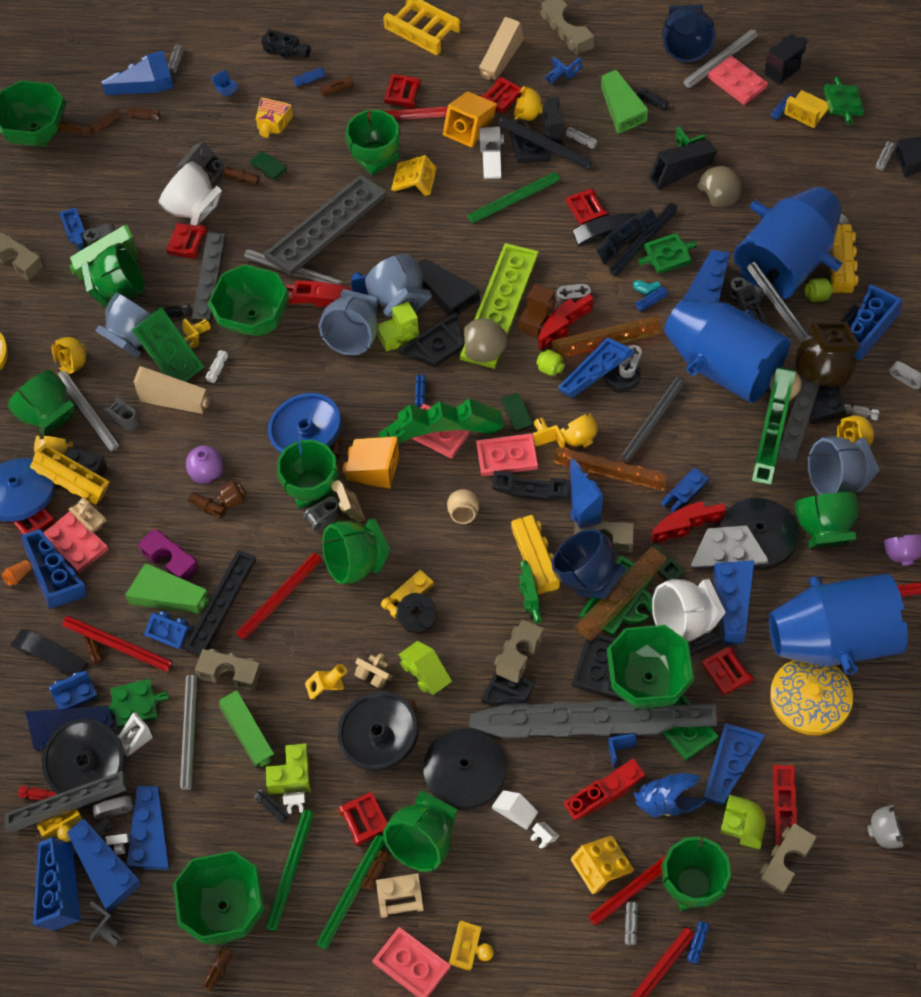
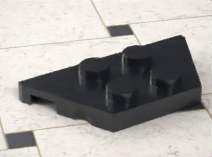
M456 312L400 347L399 352L402 355L436 367L461 351L464 343Z

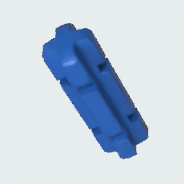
M322 67L315 69L316 71L312 70L301 74V77L299 75L293 77V83L296 87L301 86L302 83L306 84L317 80V78H323L325 72Z
M789 93L771 112V117L778 120L785 112L787 99L790 96L794 98L796 96Z
M665 287L657 289V292L654 291L637 301L636 308L640 312L647 309L646 307H650L660 301V298H665L668 295V291Z
M425 375L416 376L415 406L421 408L423 403L425 404Z
M699 921L697 924V932H695L690 947L691 951H689L687 961L692 964L699 962L700 953L703 950L707 937L705 934L708 933L710 927L706 922Z

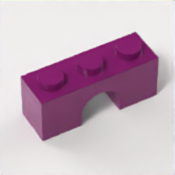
M153 529L138 543L141 554L154 564L163 557L172 558L165 567L167 572L188 581L198 571L196 558L190 553L186 554L178 543L175 542L173 544L169 541L168 536L163 532L159 533Z

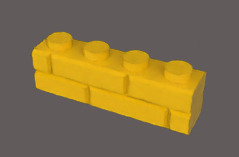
M838 224L833 248L830 251L833 257L843 263L837 272L830 268L833 293H852L854 287L858 286V275H855L857 261L854 260L857 248L853 246L856 232H852L851 224Z
M43 444L36 451L30 468L34 469L39 475L46 476L53 483L65 487L72 494L84 497L90 504L97 505L103 499L110 484V481L46 444Z
M533 515L513 520L511 522V530L523 560L528 561V565H530L537 594L540 595L547 593V591L550 592L558 589L560 580L557 579L552 570L551 561L553 554L547 551L549 547L546 537L541 536L542 527L539 520L535 521Z

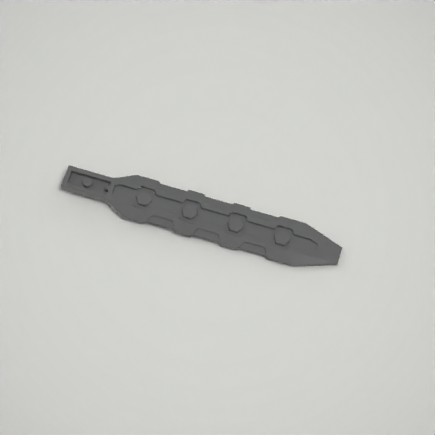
M609 700L594 701L593 703H505L472 713L469 719V729L502 738H527L528 736L546 735L568 737L569 735L586 734L610 736V734L625 733L653 735L660 734L674 727L717 726L716 704L669 705L640 709L634 708L628 702H610Z

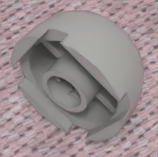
M894 805L879 808L871 817V825H867L870 838L875 837L876 842L881 847L888 849L904 847V843L899 841L903 840L898 817L892 812L895 811Z

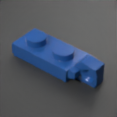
M76 207L59 212L69 242L71 244L76 243L78 251L85 249L83 243L85 231Z

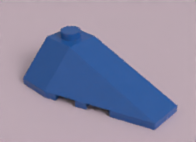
M163 50L144 56L141 62L136 65L132 63L128 66L129 69L124 72H117L101 82L105 95L156 93L174 88Z
M570 459L571 519L573 522H576L579 528L600 524L603 495L594 480L589 481V475L583 473V469L577 461Z

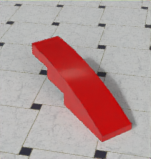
M772 765L775 846H781L784 841L781 836L787 826L791 828L793 824L797 825L795 767L792 765Z

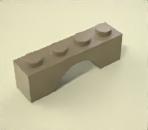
M546 0L542 2V18L547 20L552 30L558 33L560 39L565 41L571 51L578 56L594 48V35L586 26H573L564 20L567 17V4L563 0Z

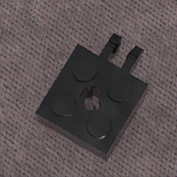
M791 33L786 38L784 37L777 45L772 46L767 52L765 75L780 85L799 71L802 55L806 51L807 39L804 37L797 38Z

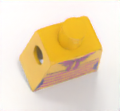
M261 97L256 115L257 128L260 130L259 134L265 138L269 137L270 133L281 134L293 117L292 105Z

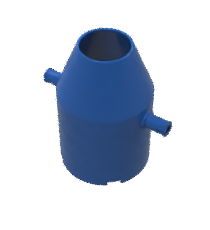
M813 187L778 201L772 208H767L757 199L752 202L749 209L760 215L762 220L734 251L735 265H739L741 269L740 275L746 281L758 286V283L747 269L748 265L752 262H756L765 275H768L767 273L771 269H777L780 275L772 285L782 299H787L793 295L819 263H825L835 272L842 266L843 263L830 254L842 207L837 197L829 190L822 187Z
M683 299L671 312L664 329L665 335L687 363L686 370L688 374L694 370L691 376L699 373L751 404L758 401L768 390L771 376L775 373L777 366H783L791 345V340L787 336L755 319L753 312L749 310L743 312L729 303Z
M886 573L823 584L821 577L816 575V582L815 576L809 579L811 587L769 614L770 635L775 652L779 657L824 667L842 664L847 675H850L848 669H850L851 674L857 672L858 668L855 665L857 661L901 654L905 652L907 647V622H902L901 610H904L903 601L893 577Z

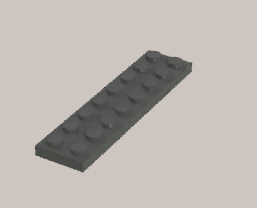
M358 176L264 253L265 259L291 276L386 197V191L364 176Z

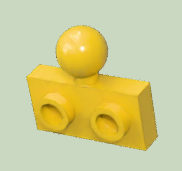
M73 809L59 816L43 820L36 825L44 840L57 836L58 839L69 842L71 840L67 832L79 823L82 817L77 809Z
M464 921L459 922L449 961L450 965L469 971L472 969L475 954L482 961H489L493 957L494 950L491 945L486 943L480 946L477 945L482 927Z

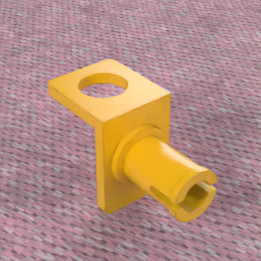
M183 319V332L188 336L184 339L186 342L192 341L189 346L193 349L199 345V334L211 329L206 319L195 325H191L186 319Z
M540 418L541 424L536 419L534 426L537 432L533 433L535 447L556 440L562 452H566L565 440L558 426L555 425L548 428L544 418Z
M337 664L332 671H316L305 682L310 699L314 700L323 690H343L344 686L341 678L347 673L346 667L342 664ZM313 681L317 684L315 692L312 690Z

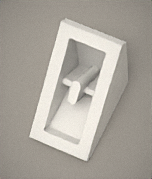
M500 149L483 150L484 179H501Z
M136 712L131 715L119 735L126 756H130L153 738L148 726Z
M503 790L492 805L493 810L526 830L538 814V811L520 793Z

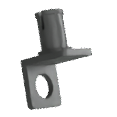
M91 901L89 903L90 907L103 916L104 919L90 935V941L94 942L97 937L102 936L116 947L119 944L118 941H121L124 936L109 926V922L112 920L111 915Z

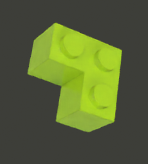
M409 302L393 307V319L378 324L377 336L386 352L397 349L399 346L419 336L418 317Z
M417 641L398 654L402 660L400 662L402 668L417 677L419 680L417 684L423 692L434 695L452 682L434 649Z
M306 743L286 745V765L266 767V786L269 795L311 791L309 752Z

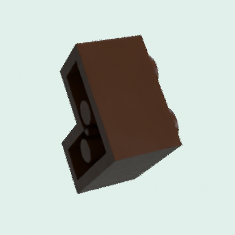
M534 284L527 295V307L518 320L520 332L537 339L539 338L545 322L555 311V291L539 284Z

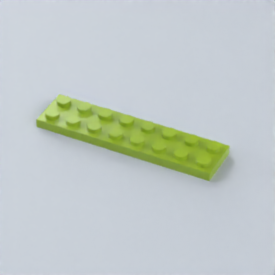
M507 243L504 244L474 320L479 318L492 319L501 325L505 330L506 337H508L539 256V251ZM465 345L460 355V360L494 369L500 358L499 355L492 361L476 362L466 356Z

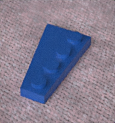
M607 337L558 386L559 391L570 398L575 397L634 354L633 350Z
M725 723L703 799L724 806L729 794L733 791L765 738V734Z
M137 786L127 867L129 869L170 870L158 786Z

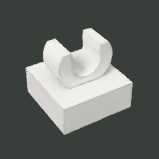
M305 791L284 793L283 803L284 805L288 804V813H292L293 805H298L299 812H303V803L306 800Z
M539 822L532 829L535 833L532 835L531 840L536 841L538 837H541L542 843L539 845L541 849L545 848L548 843L555 842L560 835L545 822Z
M130 834L106 837V844L114 845V853L116 855L125 854L124 843L130 842Z

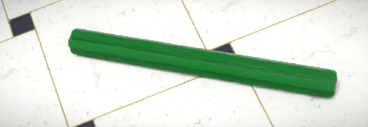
M553 172L469 213L468 219L471 223H475L558 182L560 177L557 172Z
M303 810L267 919L266 928L272 931L278 929L311 827L314 813L310 810Z
M375 835L317 940L318 947L324 950L329 947L358 894L364 878L367 877V872L374 860L377 859L378 852L382 850L385 844L383 836Z

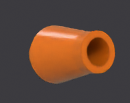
M24 560L4 569L1 575L9 586L17 585L32 567L27 560Z

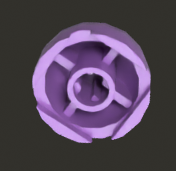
M201 445L195 447L188 454L186 469L194 482L209 484L215 478L221 477L224 471V461L219 451L215 448Z
M921 534L905 535L901 538L894 537L884 540L888 557L894 562L902 563V566L913 565V561L921 557Z

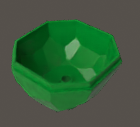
M20 80L0 91V133L7 142L13 144L45 146L60 127L66 108V100L53 84Z
M244 264L222 273L208 306L218 324L225 329L245 335H267L282 322L289 301V292L277 272Z
M666 625L626 628L607 648L611 687L619 697L634 708L643 709L673 705L695 680L689 642ZM650 676L652 679L647 680L645 677Z
M235 851L191 859L173 883L178 926L205 945L224 944L246 937L251 933L265 910L259 867ZM222 904H226L227 907L225 909H220Z

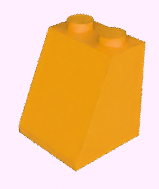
M465 92L448 105L442 135L472 148L480 138L479 128L488 127L494 119L497 103L471 92Z
M397 437L354 439L353 446H349L348 462H345L343 466L346 481L391 489L399 461Z

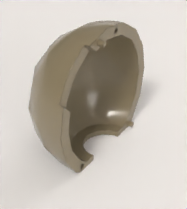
M726 166L709 168L702 174L697 184L701 191L704 190L707 193L709 201L714 207L733 205L739 200L742 192V182L739 175Z
M479 318L471 321L464 328L466 356L476 362L494 360L503 352L507 345L505 330L492 319Z

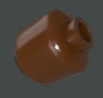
M230 481L218 489L220 495L217 496V499L221 506L226 505L227 508L231 509L245 501L244 496L247 494L240 482Z

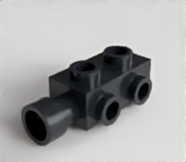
M268 29L261 40L266 53L270 55L277 53L285 59L288 57L294 58L295 54L308 58L311 52V46L307 44L300 45L297 36Z

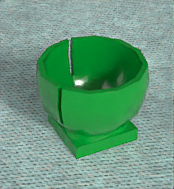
M369 109L371 124H369L367 110L355 114L347 123L345 141L351 156L373 176L399 159L397 151L399 149L401 131L394 116L383 110Z
M121 243L110 245L100 252L93 265L88 261L81 263L87 293L104 308L107 307L110 299L116 292L129 300L135 299L145 292V281L140 267L131 252Z
M51 369L43 371L30 379L20 388L21 392L17 390L7 404L10 412L21 422L39 427V433L43 438L72 418L74 414L73 403L70 400L67 401V387L62 379Z
M300 440L302 454L300 453L298 442H294L283 450L277 460V479L287 495L295 499L298 509L317 504L327 497H334L331 486L338 478V461L328 445L316 440Z
M855 492L817 495L818 502H816V496L795 501V512L799 524L811 536V540L808 541L809 549L847 545L856 540L855 532H851L859 516V503Z
M375 518L369 519L365 527L352 521H337L329 524L324 529L322 538L324 542L322 543L323 556L327 569L335 582L353 584L364 579L371 570L373 573L381 572L391 549Z
M421 790L417 795L415 805L401 807L386 824L383 830L385 845L392 855L405 866L421 872L434 871L445 860L452 846L451 836L458 809Z
M701 837L684 838L674 844L668 850L661 865L663 885L673 900L678 903L680 911L709 907L726 894L732 880L728 856L719 844L705 837L701 847H699Z

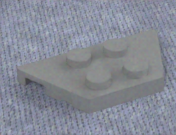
M747 526L709 528L703 537L691 567L692 569L714 568L715 563L754 560V565L768 564V559Z

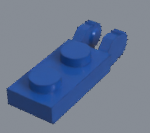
M694 467L662 500L661 505L666 507L674 499L677 502L670 510L672 513L683 506L685 507L709 482V478Z

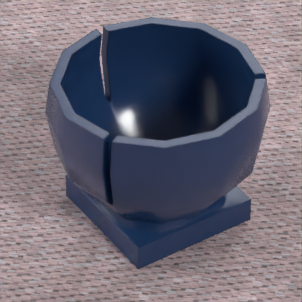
M702 4L669 6V16L665 19L661 37L667 53L675 60L688 63L686 52L689 62L702 59L712 50L716 31L713 20L703 11Z
M594 528L582 530L569 537L558 548L559 551L555 552L551 561L552 570L557 579L575 590L580 597L606 599L626 571L622 564H615L614 548L608 537Z

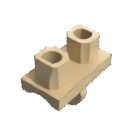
M84 497L77 505L69 508L70 513L91 533H96L103 527L102 524L106 522L105 517Z
M379 653L377 657L370 655L369 660L373 662V665L359 658L355 662L358 666L354 675L365 681L370 671L375 673L370 684L379 689L383 688L387 680L391 682L394 677L379 669L380 667L386 669L389 665L384 661L385 655Z

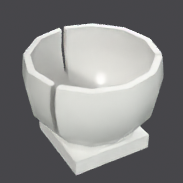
M192 161L180 169L162 192L158 202L166 212L175 217L190 218V225L198 226L217 206L222 190L217 186L212 189L208 174L201 166Z
M672 579L657 586L652 598V615L655 625L668 626L688 642L701 635L709 634L726 613L710 579L702 580L699 586L687 580Z

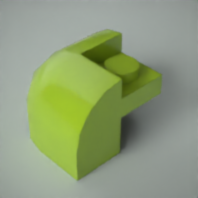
M729 794L720 833L741 838V845L760 850L766 828L765 813L759 804L752 800Z

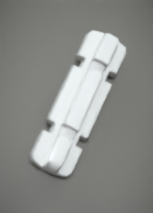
M218 351L217 357L214 359L209 369L210 371L206 375L208 382H216L217 376L220 374L225 364L224 362L228 358L226 351Z

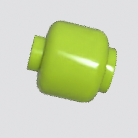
M826 278L811 279L805 286V295L812 302L828 301L833 294V285Z
M551 350L541 352L536 362L540 372L552 377L558 373L561 374L565 367L563 356Z

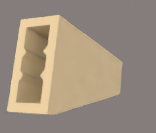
M508 17L504 18L479 66L481 75L485 79L496 81L523 42L524 35L519 21Z
M139 366L133 381L140 402L203 414L205 408H208L210 403V397H208L206 389Z

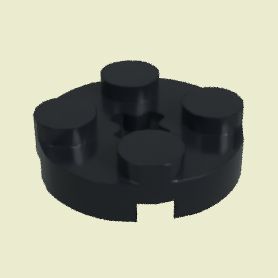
M628 364L627 368L624 370L628 371V369H630V365ZM618 365L604 375V381L616 393L629 391L640 382V367L638 365L634 376L624 378L619 376Z
M411 593L403 597L396 607L398 623L410 633L424 632L432 626L436 618L433 600L421 593ZM415 608L421 613L418 615V618L411 614V611H414Z

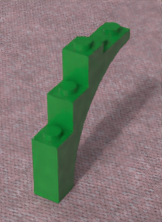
M777 366L752 481L771 485L796 372L794 369Z
M470 398L457 407L439 401L428 410L410 404L398 413V419L379 433V438L397 437L398 444L424 434L450 430H467L493 435L504 427L500 410Z

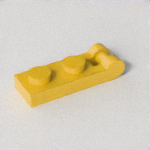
M419 570L392 595L386 597L381 602V606L385 610L388 609L390 615L396 618L397 606L394 605L395 602L399 604L403 597L411 593L425 594L434 586V581Z

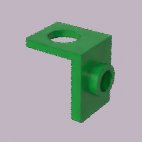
M678 126L676 127L675 139L678 146L681 147L696 143L699 140L703 141L706 139V135L703 134L689 140L681 127Z

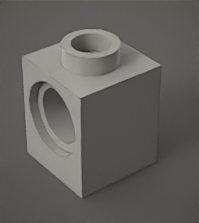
M500 127L479 128L480 152H483V150L499 149L501 151V144H504V134H500Z

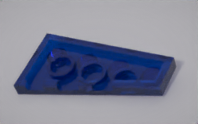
M109 706L25 711L35 751L44 749L47 740L58 727L75 719H93L109 727H115Z

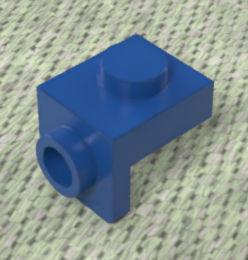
M226 70L211 77L216 91L223 96H230L239 89L237 83L229 78Z

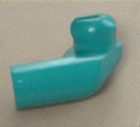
M636 280L633 283L635 290L644 295H649L661 288L658 281L648 284L642 280Z

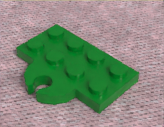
M620 556L615 564H622L626 571L607 598H591L579 614L580 619L611 637H614L623 622L629 625H640L649 620L647 614H641L637 611L638 608L645 607L652 614V596L646 589L654 579L655 574L623 556Z

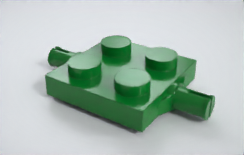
M837 76L834 78L835 84H825L823 88L830 114L844 116L846 124L851 125L853 123L852 116H862L864 108L857 86L843 85L841 77Z
M675 233L645 243L644 249L648 256L639 258L638 261L640 266L651 263L657 273L662 274L691 264L692 259L688 254V250L697 248L695 240L685 244L678 234Z
M524 560L520 562L522 573L519 574V589L521 595L524 596L525 612H529L530 619L534 618V623H541L543 620L531 568L528 565V561Z
M150 679L110 688L112 696L111 705L99 709L101 716L113 713L116 717L118 728L125 727L129 718L135 712L144 722L158 719L157 702L169 700L168 692L155 694Z

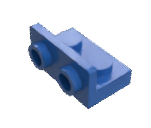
M164 611L152 613L144 635L177 649H182L188 630L192 631L193 626L188 625L189 621L178 617L177 620L170 618L171 614Z
M86 670L76 672L71 677L65 680H58L49 686L60 714H64L98 698Z

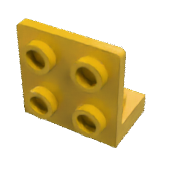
M802 90L796 98L790 96L787 99L784 114L815 128L829 108L826 101Z
M426 155L402 161L397 164L391 189L395 192L416 186L425 196L430 195L437 167Z
M613 836L582 845L570 859L592 894L598 893L609 881L634 871V868Z

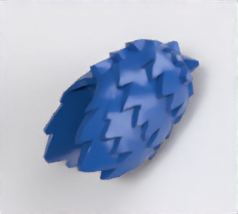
M689 773L668 775L660 780H654L647 785L644 784L641 786L640 792H634L637 801L636 805L654 818L661 815L672 817L681 813L692 812L700 808L706 802V799L680 797L678 795L682 791L696 785V782L701 778Z

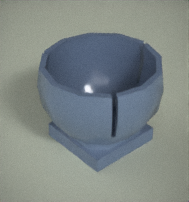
M408 254L396 255V257L394 255L381 261L371 269L365 279L368 294L378 297V304L385 307L383 312L386 316L392 317V308L405 302H409L416 313L432 297L429 290L422 289L423 273L420 264L414 257Z
M343 289L341 297L324 309L318 325L320 335L326 344L343 355H359L368 350L373 345L379 328L377 321L378 297Z
M116 292L105 310L106 326L102 327L99 325L95 331L138 359L141 354L138 351V347L142 346V344L131 329L151 314Z
M823 437L813 444L809 453L812 456H808V473L811 485L819 495L839 492H862L880 471L865 438L858 439L856 443H853L851 440L842 437Z

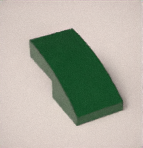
M263 151L259 152L249 161L252 167L262 170L264 176L274 180L287 171V168L281 162Z
M519 393L500 399L514 432L533 425Z
M657 544L640 557L665 581L677 579L684 572L672 556L668 558Z

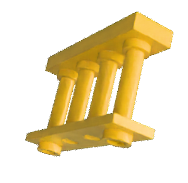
M405 0L406 5L396 16L389 13L383 16L385 29L437 56L441 52V40L450 30L457 33L460 32V19L423 0ZM411 9L418 12L409 23L401 20ZM424 16L431 19L422 30L414 27ZM437 23L445 26L436 36L428 34Z

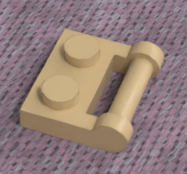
M334 481L331 487L334 492L338 493L341 501L339 506L342 512H346L350 519H354L358 523L365 521L356 494L348 491L341 481Z
M418 873L376 880L381 918L402 912L424 911ZM409 898H415L416 902L386 906V902Z

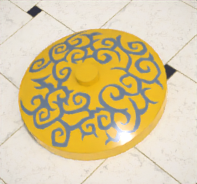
M792 660L782 666L776 673L770 689V701L776 716L788 728L806 735H822L834 731L845 722L852 708L853 691L848 678L837 666L824 667Z

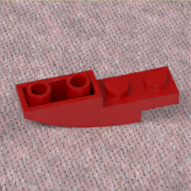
M295 281L294 285H285L289 292L288 304L314 303L316 307L328 306L341 297L343 289L352 291L349 287L317 281Z
M590 294L575 303L568 299L550 315L538 338V348L540 351L545 347H550L559 338L565 337L569 332V324L575 323L578 318L591 312L593 309V297Z
M703 501L675 511L652 530V543H662L676 537L683 538L690 534L692 526L699 527L705 523L721 521L726 512L724 503L705 507Z
M633 758L602 780L598 781L597 779L563 802L574 821L623 796L630 791L629 788L646 776Z

